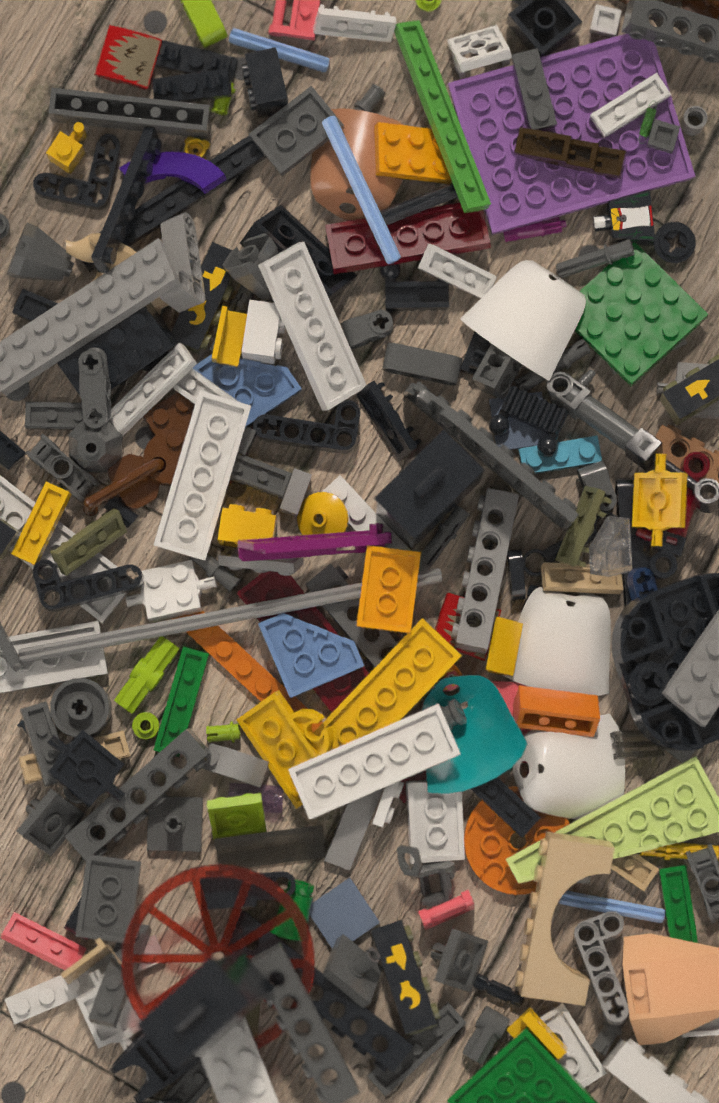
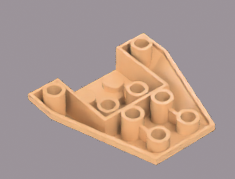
M652 933L624 937L622 966L629 1018L638 1045L666 1043L719 1018L718 947Z

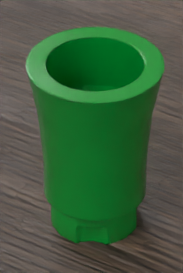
M295 879V891L291 896L282 899L270 932L283 938L306 941L314 885ZM290 880L288 881L287 889L284 890V893L288 892L291 887Z

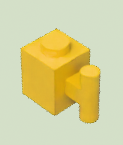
M81 122L74 124V130L70 136L60 131L46 152L50 162L69 174H72L85 154L83 145L80 142L86 139L87 133Z

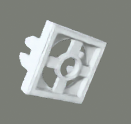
M496 25L447 40L459 79L466 78L465 71L502 61L503 66L510 65V58H512L510 49ZM484 44L483 47L473 48L475 45ZM497 46V50L486 52L490 47ZM469 53L478 54V56L471 58L462 57V55Z

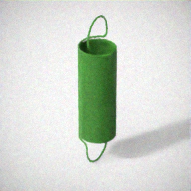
M647 108L639 132L640 136L649 137L657 110Z

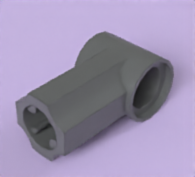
M486 1005L462 1053L483 1065L494 1043L503 1035L510 1019Z

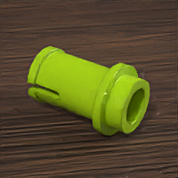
M231 83V93L235 94V84ZM231 97L215 99L211 111L227 116Z
M231 721L227 725L206 726L208 743L228 740L235 743L236 740L241 738L239 723L234 724Z

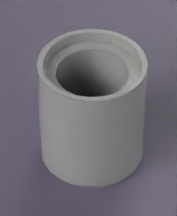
M699 106L688 108L681 120L683 132L690 136L700 134L708 119L706 111ZM696 116L701 124L698 126L691 125L688 122V117Z

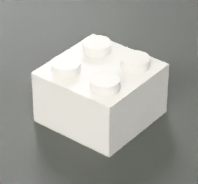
M249 300L242 346L243 359L274 366L275 360L281 359L283 344L279 334L285 333L286 327L275 303Z

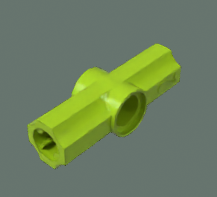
M163 636L159 637L146 657H142L129 675L130 679L122 687L114 701L133 714L146 695L152 692L165 674V669L177 655L180 648Z

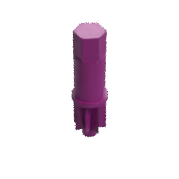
M559 216L503 232L504 241H519L560 233L562 228L567 227L566 220H560Z

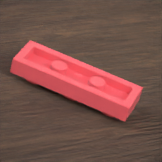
M15 912L1 935V939L63 970H67L79 961L87 949Z

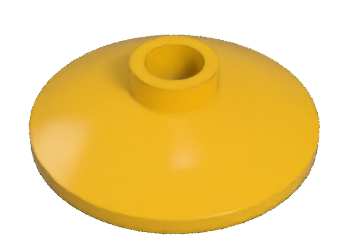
M317 492L303 500L297 515V523L302 535L346 532L349 517L347 508L336 495L328 492ZM318 514L322 515L323 522L321 524L317 523L316 516Z

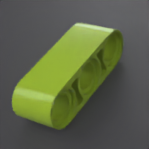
M180 0L204 48L228 37L211 0Z

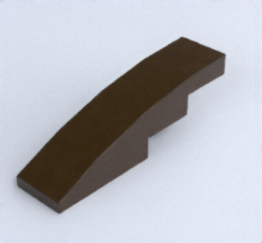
M523 127L519 129L514 151L517 155L541 162L618 179L622 178L627 152L624 150L601 147L599 143L576 140L570 135Z

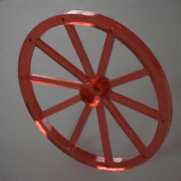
M210 864L197 866L177 873L163 881L147 895L136 909L127 928L122 948L121 964L124 987L139 1019L142 1020L195 970L145 1005L136 985L133 963H204L214 953L220 952L226 956L244 948L289 918L293 919L298 929L303 947V959H289L294 968H303L301 981L309 994L314 978L315 952L309 926L296 902L281 886L270 878L248 868L235 865ZM230 877L243 880L220 943H218L199 880L201 878ZM191 881L210 945H207L154 905L170 891ZM251 883L270 893L286 909L284 912L228 946ZM150 913L202 951L203 954H133L140 926L147 914ZM246 955L250 960L255 957ZM296 998L293 999L288 1009L294 1008L297 1005L298 1001ZM276 1022L253 1038L259 1049L275 1040L285 1031H282L278 1022Z

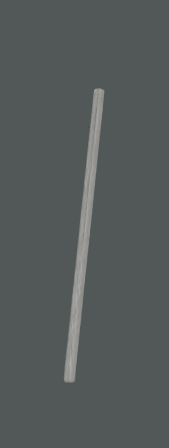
M440 568L419 571L417 587L441 582L443 578ZM362 583L22 648L18 651L19 659L22 663L357 599L361 595Z

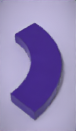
M161 152L156 155L152 173L147 177L145 184L165 179L166 177H179L181 180L197 186L206 194L227 179L217 166L202 157L183 152ZM130 162L119 167L123 176H125Z

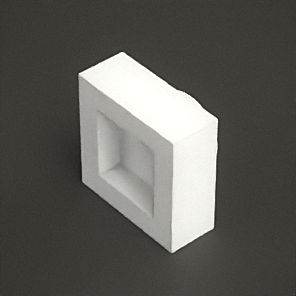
M596 4L589 32L615 37L622 10Z

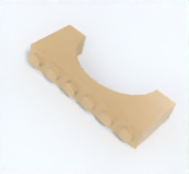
M547 831L545 839H541L539 845V855L542 856L541 864L536 866L534 872V882H537L536 891L531 892L529 899V908H532L531 918L526 919L524 934L527 935L526 945H521L519 954L522 967L521 971L517 970L515 975V987H518L517 989L521 997L585 1006L590 979L586 972L570 967L558 957L551 940V921L558 901L574 883L590 875L610 874L615 849L610 841Z

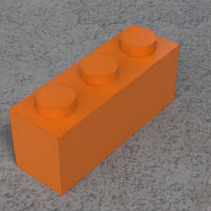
M519 685L513 702L514 720L519 728L594 737L600 721L598 695Z

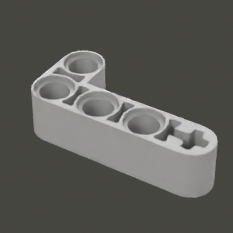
M185 212L161 223L162 241L180 280V284L161 295L160 298L178 312L205 302L196 228L191 216Z
M611 911L580 922L575 927L574 940L605 1020L611 1025L618 1026L627 1020L629 1008L604 943L621 936L624 921L620 914ZM607 920L617 921L619 924L618 930L615 932L607 931L604 927V923ZM583 929H589L593 932L594 937L590 941H582L579 938V932ZM598 954L602 956L604 963L599 967H593L588 961L590 956ZM602 980H610L614 988L611 992L605 993L599 989L598 984ZM616 995L619 996V998L614 999L616 1008L623 1009L620 1018H616L615 1014H609L612 1012L610 999Z

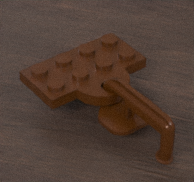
M178 392L153 406L143 416V419L154 435L147 443L143 457L127 454L108 469V477L112 484L87 497L84 501L83 512L87 516L96 515L99 505L118 494L127 507L139 509L156 499L160 484L171 486L195 404ZM229 480L227 487L236 482Z

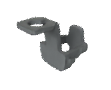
M404 845L397 847L398 863L404 875L420 878L421 893L425 897L421 900L422 905L432 907L452 899L451 879L455 877L456 873L454 862L421 863L417 847ZM406 853H409L414 859L412 870H410V866L405 861ZM438 873L441 891L432 893L429 875Z

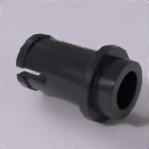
M115 496L106 503L104 508L107 512L113 508L118 510L124 525L128 529L139 515L122 503L121 497L117 498Z

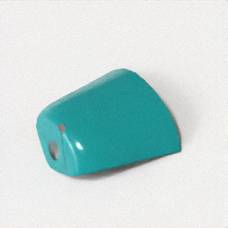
M476 675L444 678L434 686L425 699L422 711L437 704L445 707L453 699H456L459 704L463 702L468 703L467 708L463 709L467 723L462 726L458 724L451 730L461 755L426 769L428 793L449 794L477 787L512 768L523 756L528 743L516 724L502 695L487 678ZM450 684H456L460 687V691L453 696L445 695L443 690Z

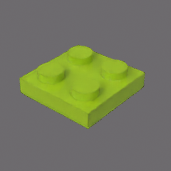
M248 793L242 796L219 797L214 800H207L213 839L267 832L261 793Z

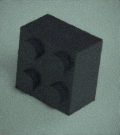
M525 0L508 14L506 24L528 50L538 48L540 57L552 54L577 34L581 29L582 20L565 0Z
M276 47L245 54L246 63L241 64L245 86H251V88L247 89L251 112H257L258 118L272 116L288 104Z

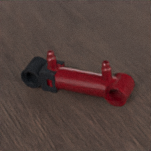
M695 451L688 454L682 460L680 469L699 482L705 479L710 469V462L705 454ZM690 460L700 462L702 468L699 473L690 471L688 467ZM687 488L685 528L663 530V546H653L652 550L658 551V553L650 558L648 569L651 570L656 579H667L677 569L676 558H679L682 554L687 539L686 535L696 508L694 495H692L693 491ZM637 529L636 536L652 542L651 530ZM659 558H663L669 563V569L665 573L658 571L656 568V561Z

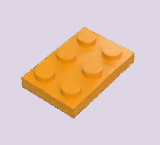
M377 122L374 125L375 172L377 176L443 184L452 182L432 129Z
M367 545L357 627L411 634L421 552Z

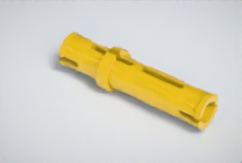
M679 842L640 852L639 854L640 856L663 857L664 860H670V858L688 859L686 852L690 851L693 853L707 848L708 845ZM712 845L719 862V845Z

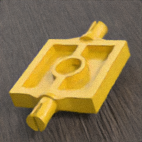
M655 454V470L647 473H634L632 527L652 530L651 546H663V530L685 528L687 473L667 471V454Z

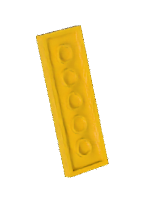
M422 618L411 629V634L408 633L313 733L321 736L322 730L331 726L334 739L331 750L400 721L462 655Z

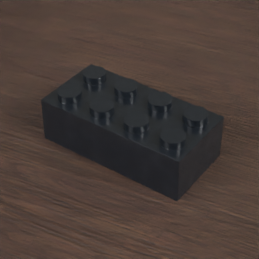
M149 303L57 364L80 395L79 357L90 348H100L104 350L108 358V373L112 390L179 342L152 303ZM91 356L90 358H88V362H92L93 365H96L98 363V359H93V357Z

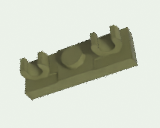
M589 486L584 487L576 509L579 515L567 529L556 556V561L574 567L576 565L586 566V563L580 561L579 556L581 552L591 553V549L585 547L584 544L594 531L596 516H606V513L600 511L601 503L611 504L612 502L608 497H604L605 491Z
M113 508L109 512L103 513L102 517L98 520L92 521L91 524L72 536L70 540L62 542L60 547L50 551L54 562L57 563L63 575L67 576L127 532L118 510Z

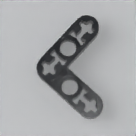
M104 134L98 139L88 181L51 173H40L33 181L36 194L48 200L93 210L103 209L109 202L121 153L119 139L113 134ZM108 141H112L113 146L116 148L110 149L109 160L98 159L99 156L105 158L106 151L102 145H107ZM106 165L110 168V174L107 178L103 179L96 176L95 171L99 166ZM45 179H47L50 185L58 187L57 182H61L59 195H55L56 190L53 188H47L46 192H43L39 183H44ZM93 181L101 185L100 194L104 197L103 200L99 199L97 203H94L92 197H90V195H95L97 191V185L92 184ZM68 185H75L79 189L78 194L73 198H68L64 195V189Z

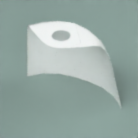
M525 260L511 268L460 320L497 348L549 381L582 316L586 298L585 295L534 261ZM549 274L557 278V280H551Z
M543 587L535 589L528 597L518 622L523 623L514 675L503 676L529 687L598 696L609 694L611 620L607 603L603 598L592 593H578L579 596H570L563 592L543 591ZM566 601L575 602V605L573 607L567 606Z
M610 714L600 715V721L594 737L541 730H531L524 736L528 744L523 756L513 766V775L523 801L530 808L545 814L578 820L624 795L625 756L623 740L618 725ZM523 761H526L529 765V774L526 778L520 775V765ZM539 764L544 766V772L541 774L538 772Z

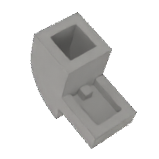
M210 743L208 749L211 754L206 757L209 762L202 769L261 788L268 761Z

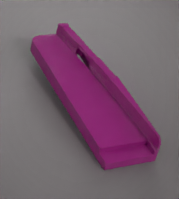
M370 523L369 530L238 540V555L242 562L366 553L367 545L385 547V544H391L392 532L386 531L383 533V523ZM342 547H355L353 550H336Z

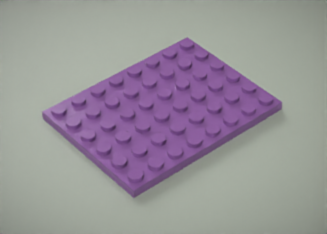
M623 34L540 57L557 121L556 127L540 131L570 135L576 140L599 143L601 147L626 151L627 156L621 179L569 169L514 153L520 127L530 128L513 65L448 83L456 115L491 202L489 208L484 211L492 235L695 178L681 127L673 153L670 154L646 147L649 137L639 135L645 113L606 138H603L590 118V114L655 73L659 75L669 90L654 42L645 39H633L629 34ZM671 96L658 104L657 107L652 108L657 110L654 120L657 119L680 126Z

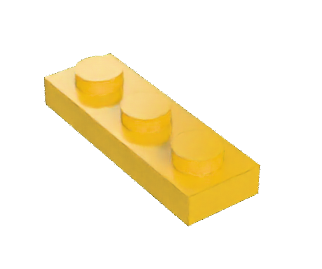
M45 482L11 553L13 556L33 565L41 560L72 495L69 491Z

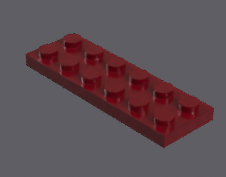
M461 203L432 207L387 225L401 256L398 261L392 264L422 260L428 244L435 245L453 255L491 248L484 211L464 213ZM366 218L325 225L334 274L390 265L386 262Z

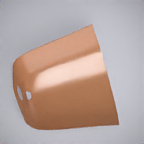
M346 108L331 109L344 125L342 131L379 210L388 208L403 179L376 175L374 125L377 122L404 124L367 111ZM329 140L312 153L311 189L313 196L320 205L342 219L357 220L366 218L355 194L346 193V190L352 187ZM342 203H350L356 207V211L354 213L343 212L340 209V205Z

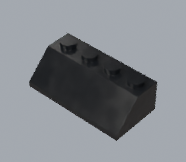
M279 205L254 222L239 243L245 247L243 245L245 240L266 233L277 246L278 253H281L299 242H304L331 303L357 277L353 271L334 274L329 249L282 205Z

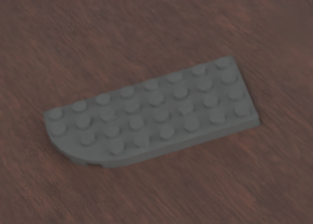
M419 381L416 384L411 383L406 388L404 396L564 532L567 531L579 515L576 512L577 506L566 497L561 500L555 495L556 489L546 480L540 482L535 478L534 474L536 472L525 462H522L521 465L513 459L515 454L505 445L497 446L492 440L493 435L485 428L480 427L478 430L471 422L473 419L462 409L458 412L455 411L446 399L440 395L438 397L435 396Z

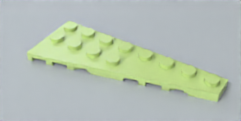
M694 756L554 833L610 841L615 847L613 859L719 832V797L699 760ZM541 840L505 859L518 883L534 880L535 868L541 864L542 856L539 855Z

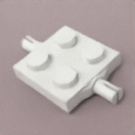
M187 560L143 570L144 583L141 593L125 596L128 607L144 604L147 618L150 623L201 612V590L216 588L217 585L214 576L199 580L195 573L193 561Z
M96 968L95 973L94 970L89 972L95 987L91 991L78 996L76 1000L97 1047L101 1048L110 1043L120 1042L123 1050H125L127 1045L129 1046L132 1043L130 1037L137 1031H140L136 1024L145 1015L131 986L116 1028L91 1023L88 1017L103 979L100 968Z

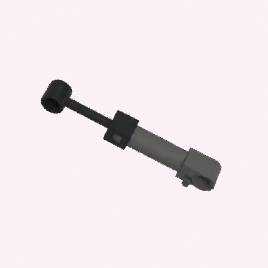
M588 370L578 381L565 372L552 374L551 379L547 380L549 399L553 404H556L559 408L567 409L569 416L575 420L581 419L625 451L627 458L645 471H648L655 464V454L663 453L662 442L642 427L638 430L592 396V391L586 387L596 375L593 370ZM560 386H564L567 388L563 392L555 391V389ZM666 459L667 471L685 473ZM687 474V488L693 491L692 495H694L695 505L699 511L712 513L718 510L719 483L710 478L697 482ZM710 492L715 496L712 499H704L701 495Z

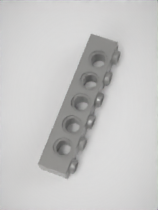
M487 488L485 496L480 495L477 511H482L480 521L475 520L472 536L477 537L475 547H469L467 562H472L470 572H464L461 586L466 588L465 597H459L456 613L461 614L459 624L454 623L451 639L456 640L455 648L486 654L488 650L519 494ZM490 514H497L502 522L494 525L488 521L487 517ZM486 539L493 540L496 548L487 550L483 547L482 542ZM487 565L491 569V574L482 576L478 573L477 567ZM480 590L485 594L486 599L481 602L475 601L472 597V592ZM470 616H476L479 618L481 625L476 628L470 627L466 619Z

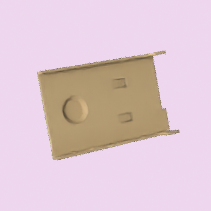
M100 938L97 939L96 943L98 946L60 974L69 985L110 953L108 948L111 950L108 944L105 945Z

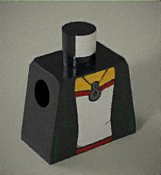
M650 191L608 202L607 215L593 216L594 232L609 231L610 243L613 244L630 239L631 243H637L639 246H653L656 239Z

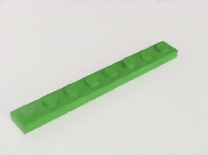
M420 20L396 23L394 29L395 36L464 213L488 209L491 205L490 199Z

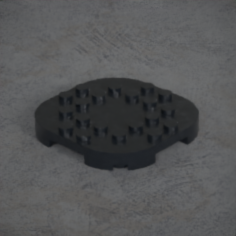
M719 573L694 575L637 597L623 609L613 629L611 641L612 656L632 718L637 728L649 741L665 749L693 751L704 748V745L719 740V707L706 726H699L666 697L655 705L638 703L631 696L632 693L628 686L631 677L629 674L633 672L636 665L644 662H655L666 670L670 681L719 610ZM651 677L649 679H641L642 683L646 685L645 690L647 688H656L650 682Z

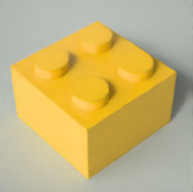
M229 504V508L222 507L218 533L219 545L238 547V540L275 537L276 515H272L271 510L256 508L255 512L246 511L245 507L241 505Z

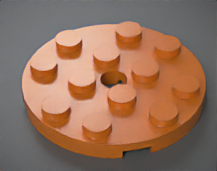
M509 787L523 801L518 787ZM481 800L471 812L465 826L464 849L467 860L479 879L497 891L514 895L535 892L537 882L531 880L518 883L505 859L545 838L546 831L554 833L569 825L567 818L545 814L532 809L540 819L524 835L526 839L524 846L514 848L510 843V838L516 832Z

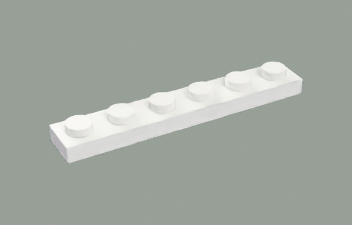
M156 935L149 937L137 972L166 960ZM112 953L105 956L69 985L60 975L4 999L14 1024L91 991L95 985L89 972L94 970L95 973V969L100 968V972L104 977Z

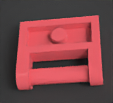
M276 0L273 22L269 25L268 34L275 37L285 36L315 41L316 34H314L313 27L321 0H294L290 26L283 25L286 0Z
M469 890L461 892L460 896L428 910L424 908L418 911L426 931L474 910L475 904Z

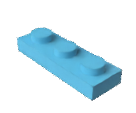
M598 435L558 442V451L552 457L540 455L537 446L519 448L518 450L521 464L525 462L536 472L535 474L591 465L602 460Z

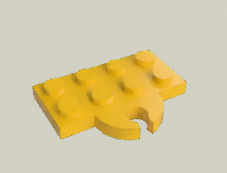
M278 690L236 720L262 759L269 762L268 768L297 809L303 803L288 769L329 752L334 741L333 730L329 726L322 730L321 736L314 734L311 728L312 723H319L325 716L313 709H301L293 712Z

